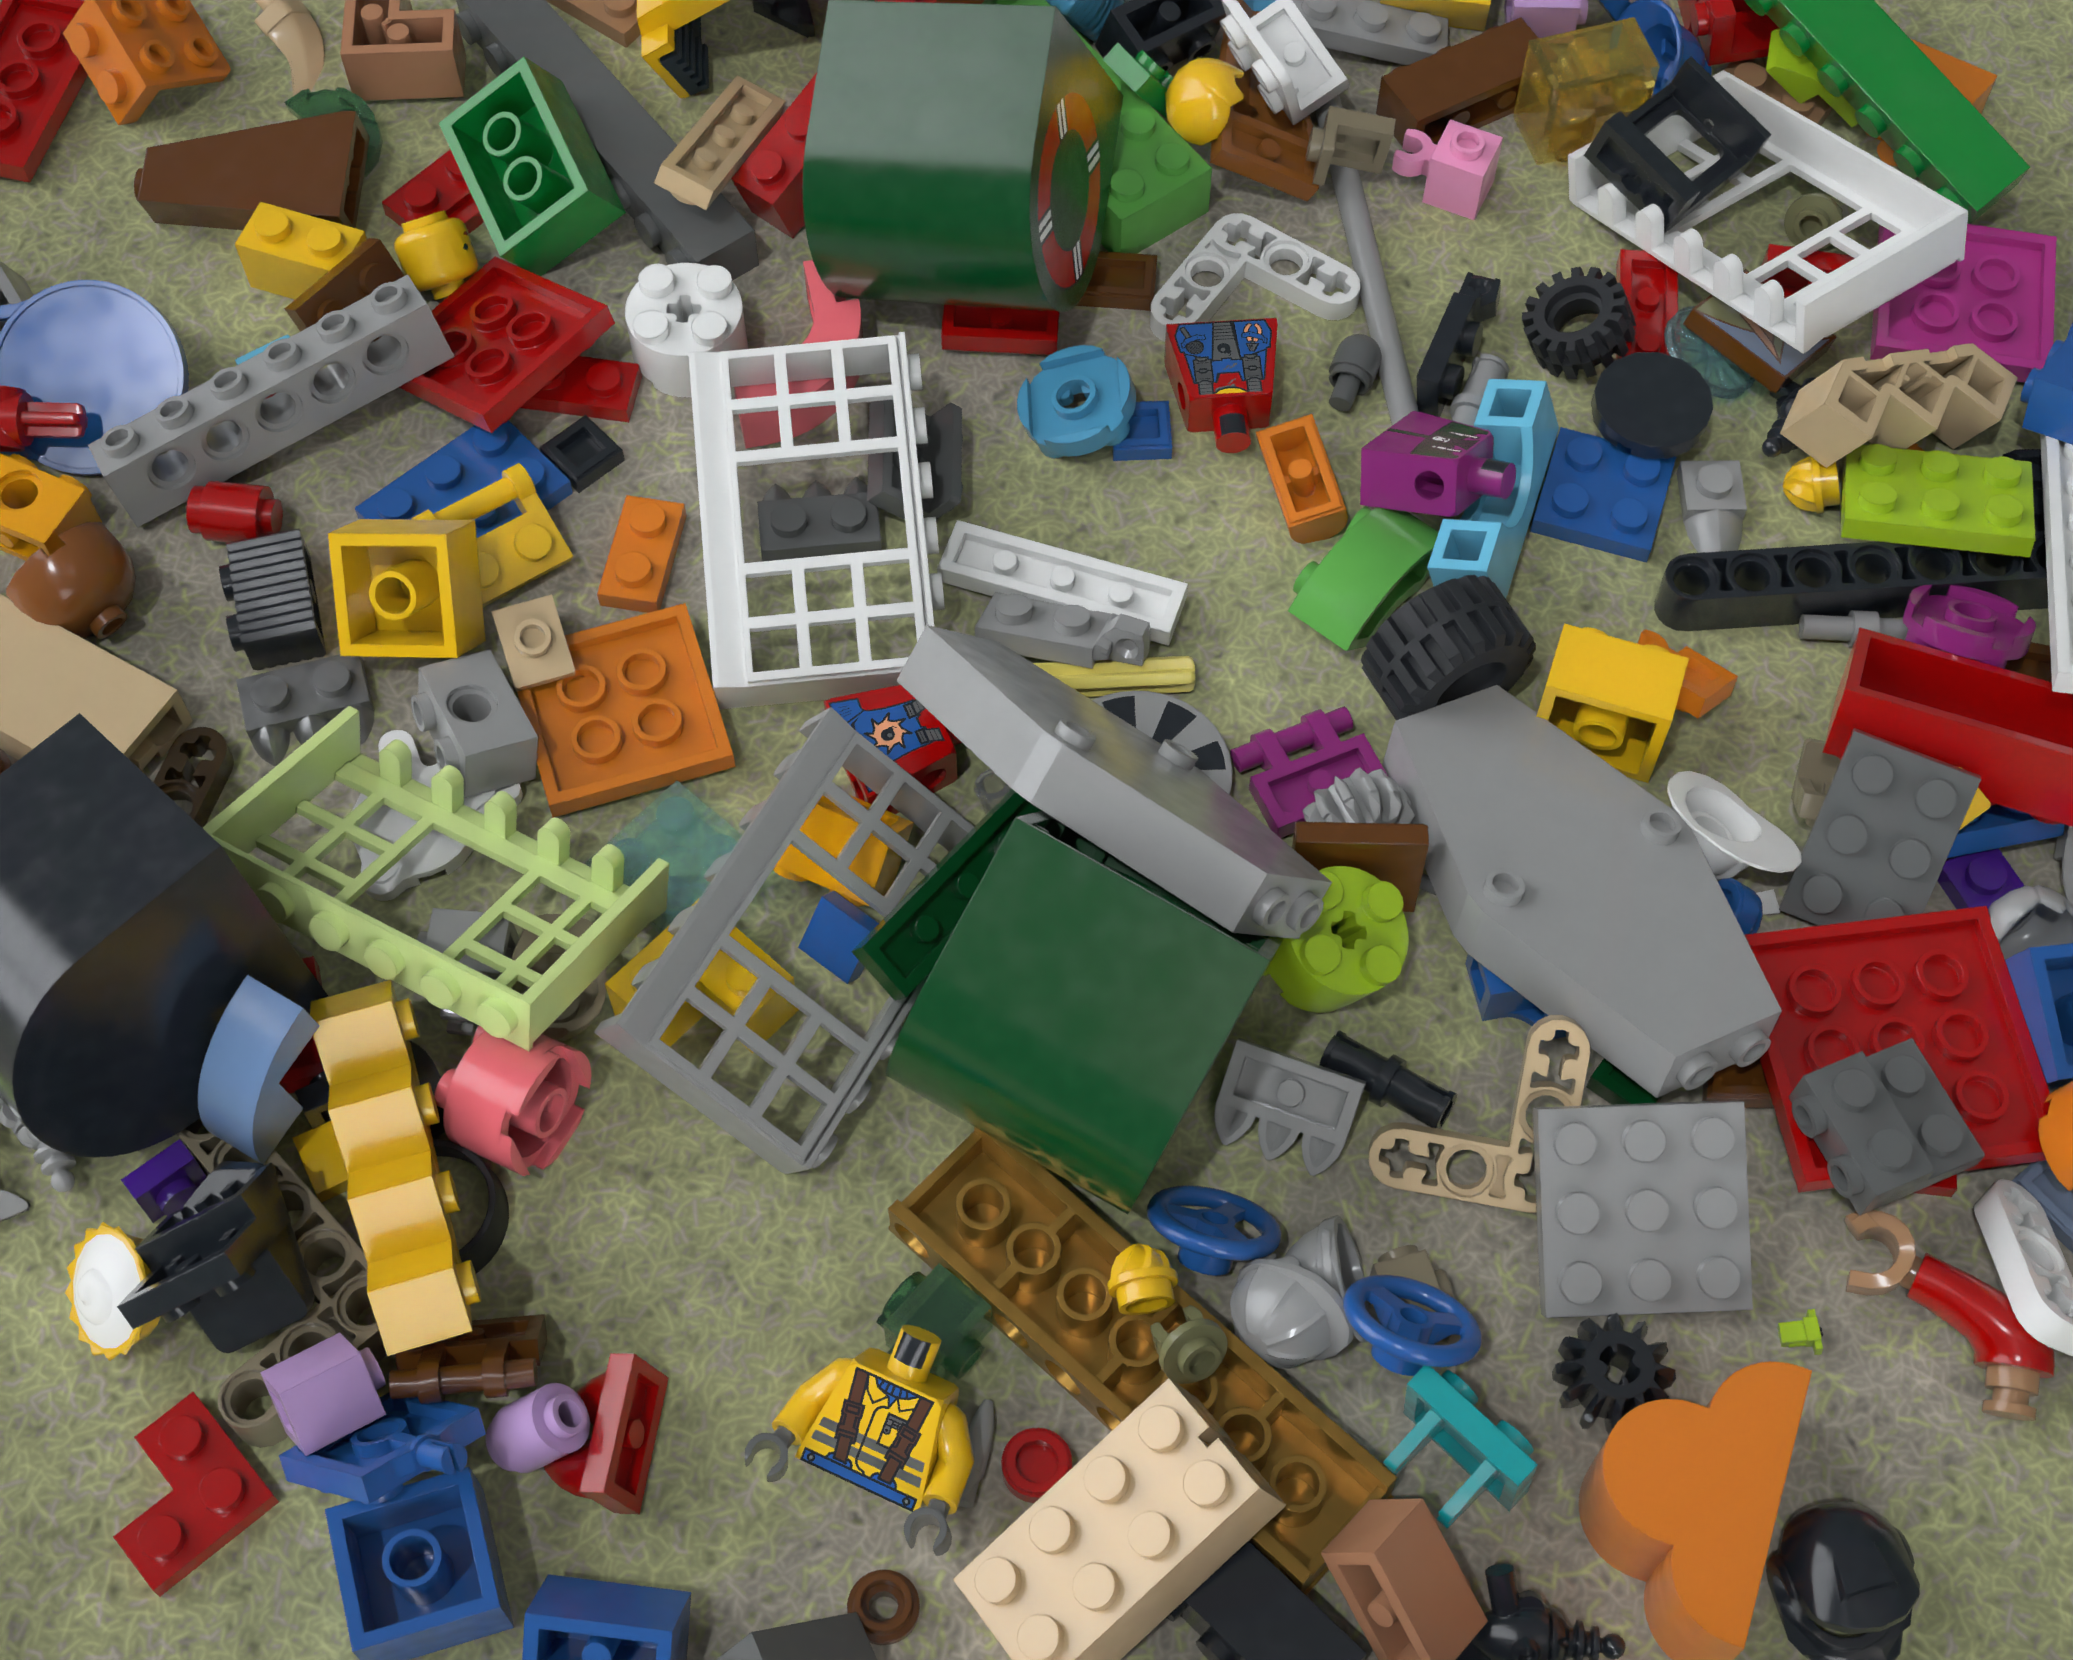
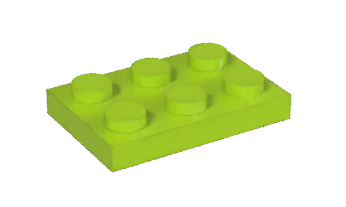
M1882 444L1861 445L1843 457L1841 537L2030 557L2035 542L2032 462L2019 461L2002 456L1989 458L1959 455L1943 450L1920 451L1891 448Z

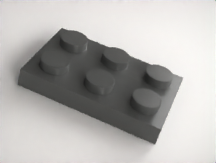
M1854 728L1802 850V862L1791 876L1779 905V910L1819 926L1923 913L1979 786L1981 776Z

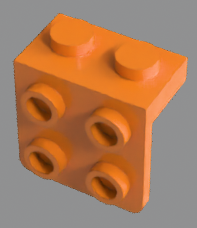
M85 0L63 32L71 50L79 59L96 87L100 98L105 102L118 125L131 124L138 121L160 90L221 82L231 71L228 62L190 0Z

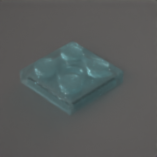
M675 781L606 844L616 846L623 853L625 859L623 884L629 887L658 858L670 863L667 909L648 924L655 932L660 934L682 910L690 907L701 897L710 884L704 879L706 871L717 858L733 850L742 834L679 781ZM593 856L585 862L589 867H591Z

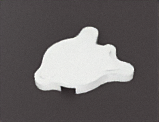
M393 730L385 733L380 738L378 744L379 752L395 739L403 741L409 747L412 754V779L431 788L432 777L440 771L438 764L426 766L421 762L414 740L406 731ZM518 783L464 798V805L484 814L485 803L497 792L504 791L510 794L517 806L521 803L523 793ZM361 793L353 810L368 796ZM383 805L359 827L394 844L418 821ZM433 829L370 886L366 893L379 901L395 899L406 889L420 885L418 878L434 875L444 869L447 875L451 874L463 865L474 849ZM354 843L362 862V872L380 855Z

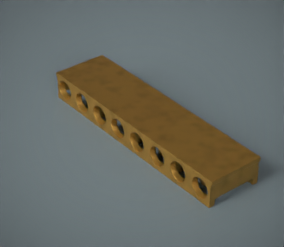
M974 1127V1131L902 1202L897 1199L888 1208L890 1221L888 1230L1110 1431L1114 1430L1168 1379L1159 1364V1355L1151 1334V1325L1159 1322L1167 1333H1171L1177 1327L1186 1323L1183 1308L1189 1305L1199 1309L1203 1319H1209L1217 1323L1225 1333L1228 1341L1223 1361L1209 1377L1190 1384H1177L1199 1399L1237 1445L1234 1449L1249 1459L1286 1504L1249 1542L1306 1596L1329 1571L1321 1555V1552L1369 1500L1393 1499L1394 1496L1391 1493L1398 1477L1181 1287L1176 1285L1173 1288L1175 1303L1164 1310L1144 1315H1125L1120 1313L1117 1298L1109 1295L1107 1283L1110 1280L1111 1269L1116 1256L1132 1244L1034 1160Z

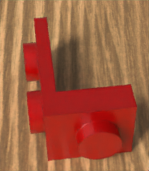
M1699 0L1697 3H1692L1690 9L1692 31L1694 36L1700 39L1708 66L1768 56L1771 31L1779 27L1767 14L1759 16L1753 10L1736 12L1732 0Z

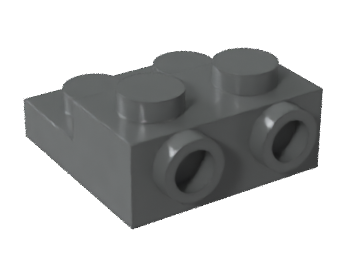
M1913 1038L1867 1057L1861 1051L1806 1074L1789 1095V1099L1792 1102V1113L1798 1127L1807 1137L1814 1139L1828 1162V1174L1833 1186L1839 1194L1850 1199L1859 1216L1974 1167L1985 1156V1153Z

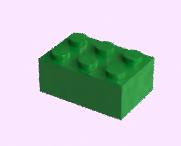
M525 56L439 122L440 128L500 257L518 267L542 276L626 213L563 81Z

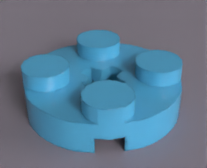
M1077 345L1056 351L1039 363L1042 371L1034 377L1031 384L1026 378L1020 387L1017 398L1019 418L1028 436L1038 445L1041 452L1049 458L1085 455L1104 446L1117 445L1129 434L1130 425L1128 422L1136 406V389L1125 364L1118 357L1116 360L1106 356L1102 348L1093 345ZM1075 394H1084L1086 401L1082 405L1071 409L1064 408V406L1073 403Z

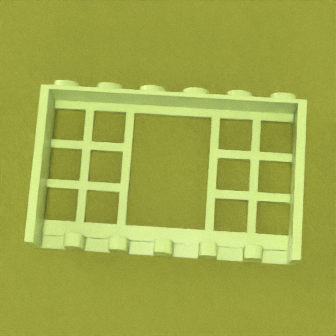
M351 706L345 708L202 827L221 845L276 923H282L315 940L324 949L336 951L369 968L378 977L392 980L425 997L434 1006L448 1009L481 1026L490 1035L496 1038H504L527 1051L533 1048L534 1041L650 922L663 914L667 909L669 862L658 858L629 887L623 884L624 855L619 848L612 844H606L593 856L591 867L570 857V829L559 818H551L538 830L537 840L516 831L517 804L514 798L504 791L497 792L485 803L484 814L464 805V778L461 772L454 766L446 765L431 779L430 788L412 779V754L409 747L401 740L395 739L379 752V762L361 754L359 710ZM334 780L368 796L343 819L310 802ZM383 805L418 821L394 844L359 827ZM296 813L330 830L304 853L270 836ZM433 829L524 874L443 953L349 906ZM345 838L380 855L355 879L320 862ZM258 848L290 865L284 871H281L249 853ZM307 873L335 887L340 892L335 897H332L299 879ZM539 883L576 900L552 924L516 906ZM591 908L602 913L580 937L567 932ZM502 918L539 936L515 961L479 943ZM554 944L566 950L543 975L530 969ZM464 955H467L502 974L496 980H493L458 961ZM517 981L530 987L524 994L511 989Z

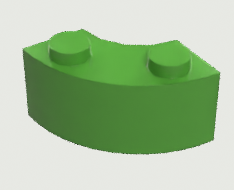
M1367 506L1361 508L1351 520L1346 533L1333 546L1320 564L1312 561L1301 571L1293 586V591L1298 595L1289 607L1288 612L1345 651L1366 647L1370 638L1396 608L1409 596L1417 593L1430 575L1427 566L1439 532L1407 511L1379 507L1371 510Z

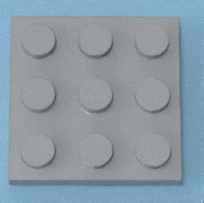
M1723 1100L1532 1108L1541 1315L1545 1318L1608 1316L1616 1312L1618 1315L1753 1310L1745 1107L1743 1101Z

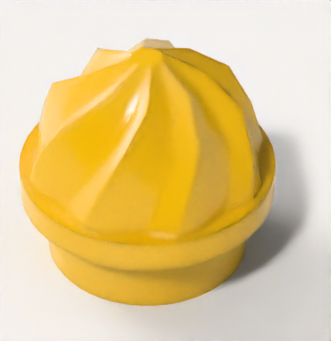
M1809 456L1792 465L1783 481V492L1788 500L1797 508L1816 512L1817 514L1824 513V507L1841 505L1836 462L1826 468Z
M1133 1244L1116 1256L1111 1269V1277L1107 1283L1110 1296L1117 1298L1120 1313L1125 1315L1150 1314L1164 1310L1175 1303L1173 1288L1178 1284L1177 1271L1171 1267L1163 1251L1145 1244Z

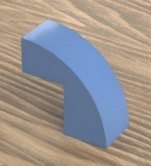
M249 975L245 977L235 992L211 1038L199 1079L198 1110L204 1127L210 1133L257 1162L264 1164L303 1109L279 1082L316 1032L319 1024L304 1008Z

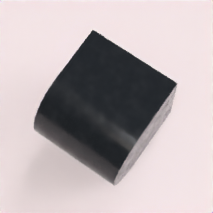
M79 713L0 774V1098L35 1137L49 1147L65 1154L92 1158L113 1157L129 1154L158 1144L200 1119L198 1085L204 1058L226 1007L247 975L301 1006L309 1015L311 1001L329 996L221 845Z

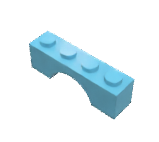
M1488 379L1474 427L1489 430L1493 435V459L1514 463L1516 467L1515 485L1507 499L1483 495L1465 509L1459 520H1442L1427 566L1433 586L1454 578L1459 579L1466 575L1486 576L1496 584L1503 596L1507 598L1559 430L1547 381Z

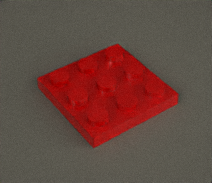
M495 256L431 311L455 357L398 388L493 433L500 425L510 420L514 413L536 393L549 385L555 376L582 352L589 349L601 335L615 324V321L607 305Z

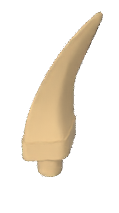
M255 0L263 10L255 19V23L287 58L291 69L294 107L296 110H299L310 95L324 66L325 54L320 30L310 15L311 12L301 0Z

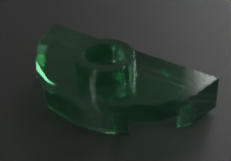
M337 87L336 90L324 89L316 92L305 89L284 102L288 110L298 119L340 111H356L370 136L364 177H367L379 162L383 140L378 120L361 97L341 87Z

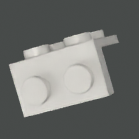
M1221 0L1226 17L1220 23L1230 39L1227 45L1244 71L1252 68L1260 82L1257 88L1274 114L1283 110L1292 124L1295 125L1349 88L1347 77L1292 0H1276L1252 18L1248 17L1237 0Z

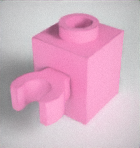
M1451 119L1438 144L1432 143L1430 137L1422 131L1407 129L1402 149L1414 154L1396 149L1392 170L1406 177L1427 176L1423 203L1475 220L1494 182L1503 137Z

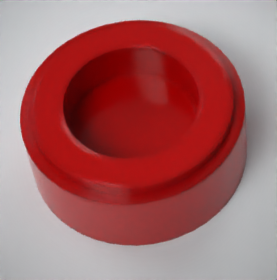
M1029 1428L1017 1433L1006 1444L1002 1454L1001 1467L1004 1483L1017 1498L1025 1502L1035 1503L1072 1469V1455L1067 1443L1057 1433L1045 1428Z

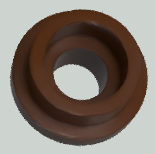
M876 1570L864 1575L855 1583L848 1597L847 1613L857 1612L870 1643L891 1645L907 1637L916 1626L920 1615V1601L915 1586L907 1577L892 1570ZM880 1597L892 1598L898 1605L896 1614L891 1619L885 1621L874 1618L870 1613V1608L876 1599Z

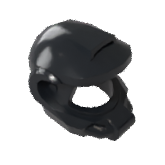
M1849 1501L1820 1503L1802 1510L1792 1517L1783 1531L1779 1554L1769 1558L1766 1568L1768 1584L1788 1640L1804 1657L1810 1660H1896L1900 1655L1903 1631L1911 1625L1912 1608L1920 1595V1583L1914 1571V1558L1902 1532L1892 1526L1885 1517L1858 1503ZM1814 1622H1816L1824 1628L1840 1631L1847 1634H1866L1860 1637L1842 1638L1831 1635L1826 1631L1818 1628V1626Z

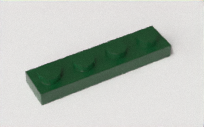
M1013 789L851 951L894 1001L906 998L932 971L1015 817L1042 811Z

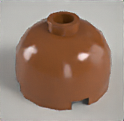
M86 522L58 535L66 545L55 551L52 555L48 556L42 548L32 554L14 574L6 588V596L21 612L37 622L47 625H59L83 639L94 635L98 639H103L113 634L125 623L127 614L124 611L133 598L136 574L132 559L115 536L101 522Z

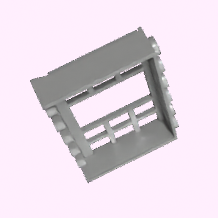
M832 707L805 721L799 732L808 739L801 749L788 755L776 768L773 776L779 782L769 797L753 806L742 818L739 827L745 832L733 850L717 858L708 868L704 879L710 884L697 903L682 910L672 921L668 932L674 935L661 956L645 964L636 974L631 985L637 991L621 1014L601 1021L594 1031L595 1034L785 1175L811 1168L815 1169L829 1157L838 1140V1136L833 1133L845 1113L850 1114L856 1110L868 1095L872 1086V1082L867 1079L879 1059L884 1060L892 1053L903 1028L901 1023L913 1007L929 974L906 998L894 1001L889 996L867 1033L862 1038L729 936V934L789 844L796 847L885 918L897 906L917 873L921 872L926 876L936 866L928 858L936 843L938 842L950 852L975 827L854 730ZM842 766L878 794L868 810L832 782ZM822 795L859 823L837 858H834L799 830ZM889 805L893 806L925 832L916 848L880 820ZM871 833L907 861L885 896H882L848 869ZM719 949L757 977V980L733 1016L695 987ZM769 988L773 989L807 1016L783 1054L745 1026ZM685 1001L724 1029L699 1068L660 1040ZM819 1026L854 1052L831 1090L796 1064ZM736 1039L774 1067L750 1106L746 1105L711 1078ZM786 1078L821 1103L798 1142H795L762 1117Z

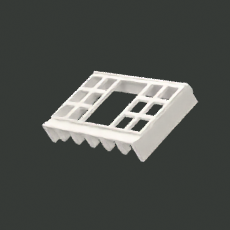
M1725 70L1713 75V77L1772 134L1759 153L1776 164L1752 178L1741 172L1730 181V183L1735 185L1734 188L1711 201L1706 200L1665 234L1664 215L1656 204H1650L1639 211L1584 156L1591 143L1568 155L1569 200L1575 206L1803 354L1824 337L1832 335L1953 264L1956 260L1959 262L1964 260L1968 210ZM1679 115L1670 116L1646 135L1666 156L1679 151L1699 163V165L1684 172L1691 181L1720 159L1719 154L1714 156L1692 143L1703 136ZM1789 172L1796 174L1856 210L1851 215L1748 274L1743 272L1742 262L1735 254H1729L1720 258L1703 247L1701 235L1697 230L1691 228ZM1869 220H1873L1896 235L1869 250L1844 234ZM1829 243L1855 258L1829 274L1803 259ZM1787 267L1812 282L1787 298H1784L1783 288L1776 280L1772 279L1761 284L1764 280Z
M899 332V335L722 352H688L712 681L719 709L828 700L834 697L901 685L896 680L909 657L872 661L868 621L915 617L918 642L926 625L934 627L933 610L945 609L942 574H929L927 554L939 553L936 517L923 518L922 499L933 498L930 462L918 463L916 444L928 443L925 408H912L911 399L912 390H922L919 353L907 354L905 332ZM891 372V385L849 389L846 387V376ZM833 378L834 390L789 394L788 382ZM776 383L777 395L732 399L731 387ZM893 400L897 436L851 441L848 404ZM836 405L839 442L794 446L791 409ZM778 410L781 447L736 451L734 414ZM898 451L908 548L745 563L738 466ZM909 563L913 602L867 606L863 567ZM851 568L854 607L808 612L805 573ZM792 574L795 613L749 617L746 578ZM856 622L859 662L813 666L809 627ZM796 628L800 668L753 672L750 632Z

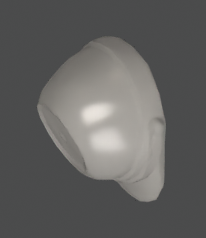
M1339 1215L1324 1219L1320 1225L1306 1232L1284 1256H1293L1298 1259L1300 1267L1319 1275L1339 1293L1342 1299H1344V1294L1351 1284L1365 1277L1355 1242L1345 1222ZM1366 1300L1365 1307L1369 1312V1301ZM1353 1330V1335L1360 1342H1367L1355 1330Z

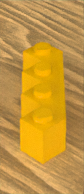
M392 980L311 1001L310 1016L319 1024L313 1037L329 1084L328 1112L348 1172L347 1201L367 1261V1294L386 1354L390 1356L471 1332V1304L482 1301L481 1293L471 1260L461 1263L450 1213L460 1211V1204L450 1170L440 1172L430 1125L440 1123L430 1084L420 1085L410 1040L420 1037L410 998L398 1001Z

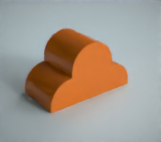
M1760 1362L1746 1366L1729 1376L1718 1388L1706 1407L1679 1399L1654 1400L1639 1405L1617 1422L1584 1476L1579 1493V1515L1586 1537L1599 1556L1609 1565L1628 1576L1646 1582L1644 1590L1646 1619L1656 1642L1672 1660H1734L1745 1648L1812 1370L1785 1362Z

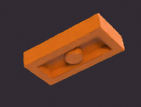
M626 495L597 592L600 606L645 613L660 610L687 517L685 504Z

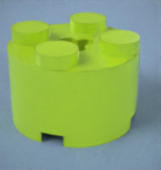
M1333 866L1319 870L1332 883L1322 898L1323 910L1318 920L1310 929L1302 933L1299 939L1283 938L1284 940L1264 973L1265 977L1271 975L1275 983L1283 991L1279 994L1289 1004L1305 1011L1314 1013L1334 1012L1385 987L1397 979L1407 955L1409 942L1408 927L1402 910L1404 903L1400 891L1392 883L1380 881L1366 871L1349 866Z

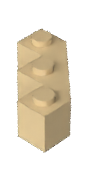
M1973 343L1954 345L1946 351L1931 353L1929 349L1890 353L1882 359L1865 361L1864 357L1843 359L1798 391L1780 434L1826 468L1867 441L1871 444H1882L1891 448L1907 449L1932 433L1952 449H1955L2001 421L2018 377Z

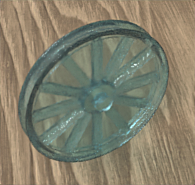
M1695 306L1680 309L1668 321L1665 327V343L1669 355L1683 360L1696 369L1710 387L1712 396L1723 399H1733L1741 396L1753 385L1755 379L1685 327L1683 323Z

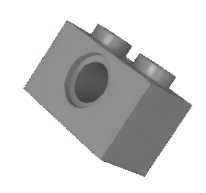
M491 650L419 667L418 694L411 697L414 720L421 732H430L434 740V752L439 769L441 770L444 766L451 765L461 772L464 778V798L536 778L538 736Z

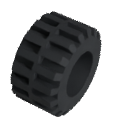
M1466 575L1459 579L1454 578L1418 594L1397 609L1370 638L1366 645L1367 649L1362 654L1361 663L1363 664L1362 669L1394 718L1399 720L1495 685L1508 692L1530 666L1534 658L1533 653L1536 651V643L1499 588L1489 577Z

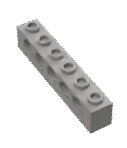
M406 275L394 282L378 286L370 295L342 310L327 313L316 324L289 338L271 343L263 352L241 364L220 370L209 381L180 396H173L164 400L156 409L134 421L111 428L102 438L90 443L88 447L104 479L138 528L186 502L191 489L195 485L205 486L209 481L223 482L455 356L428 304L410 277ZM382 336V337H381L380 339H378L377 341L372 342L374 339H376V338ZM328 365L326 368L318 371L323 366ZM276 393L274 396L265 399L269 395ZM219 422H223L218 426L212 427ZM165 451H169L164 455L158 456Z

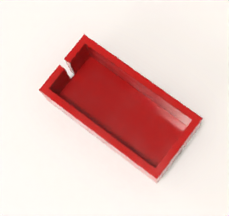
M1861 627L1859 628L1837 690L1823 753L1836 756L1841 760L1853 729L1856 728L1980 775L1981 781L1978 788L1990 801L1991 805L1998 804L2028 813L2036 820L2046 824L2056 825L2062 823L2073 827V694L2052 692V682Z

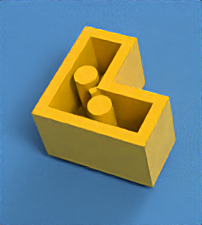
M669 926L605 983L615 1016L623 1012L636 993L637 989L631 985L636 974L645 964L658 959L674 937V935L668 932ZM736 926L733 928L729 936L795 986L793 976ZM719 949L695 987L733 1016L757 980V977ZM769 988L745 1026L767 1041L799 1009ZM685 1001L660 1040L669 1047L672 1046L704 1014Z

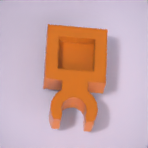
M1647 629L1641 632L1637 644L1657 645L1667 649L1670 653L1689 658L1676 705L1677 710L1689 713L1699 719L1731 696L1738 678L1737 675L1688 646L1676 652L1668 647L1666 640L1659 634Z

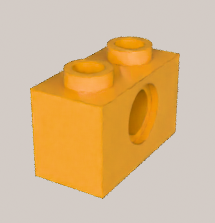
M0 453V550L25 561L40 548L48 556L52 555L55 551L66 545L58 536L61 533L86 522L102 523L91 501V492L84 484L71 476L61 475L58 478L39 470L34 463L21 455L11 454L8 457Z

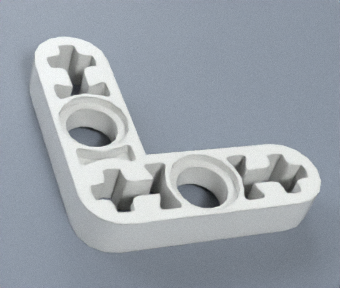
M1232 213L1223 216L1214 224L1154 296L1151 302L1150 328L1157 338L1165 342L1166 324L1208 322L1244 278L1318 317L1327 320H1340L1350 316L1358 305L1360 279L1356 272L1348 266L1260 220L1243 213ZM1240 237L1245 238L1247 240V243L1244 241H1239L1235 244V246L1228 243V240L1235 242ZM1255 254L1258 255L1260 259H1255ZM1278 260H1290L1295 262L1300 267V270L1291 275H1282L1272 270L1270 265ZM1202 271H1210L1220 276L1222 281L1215 286L1204 287L1195 283L1192 280V276ZM1312 273L1316 274V279L1310 277ZM1336 287L1343 290V293L1337 291L1332 296L1324 294V291L1332 292ZM1184 297L1189 300L1186 305V317L1178 315L1173 320L1166 318V314L1174 316L1184 305Z
M2006 1179L1997 1180L1976 1202L1974 1212L2013 1312L2019 1323L2036 1340L2048 1347L2073 1356V1277L2047 1215L2035 1197L2022 1186Z

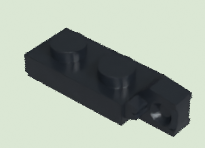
M1468 272L1459 293H1453L1416 376L1419 412L1440 417L1447 400H1453L1460 393L1465 373L1463 363L1467 356H1476L1482 340L1483 323L1480 322L1496 316L1501 292L1500 279H1491Z

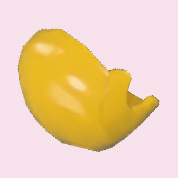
M1197 58L1187 63L1176 72L1165 94L1168 124L1185 141L1199 146L1217 139L1228 122L1230 107L1241 102L1244 98V94L1235 82V78H1242L1244 72L1225 61L1214 58Z

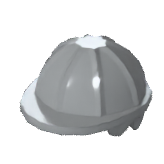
M1273 1253L1253 1260L1244 1265L1239 1271L1230 1300L1235 1336L1266 1363L1277 1368L1291 1369L1307 1361L1323 1360L1335 1356L1352 1341L1354 1328L1346 1318L1343 1309V1299L1339 1293L1319 1275L1300 1267V1262L1295 1257L1277 1258V1255Z

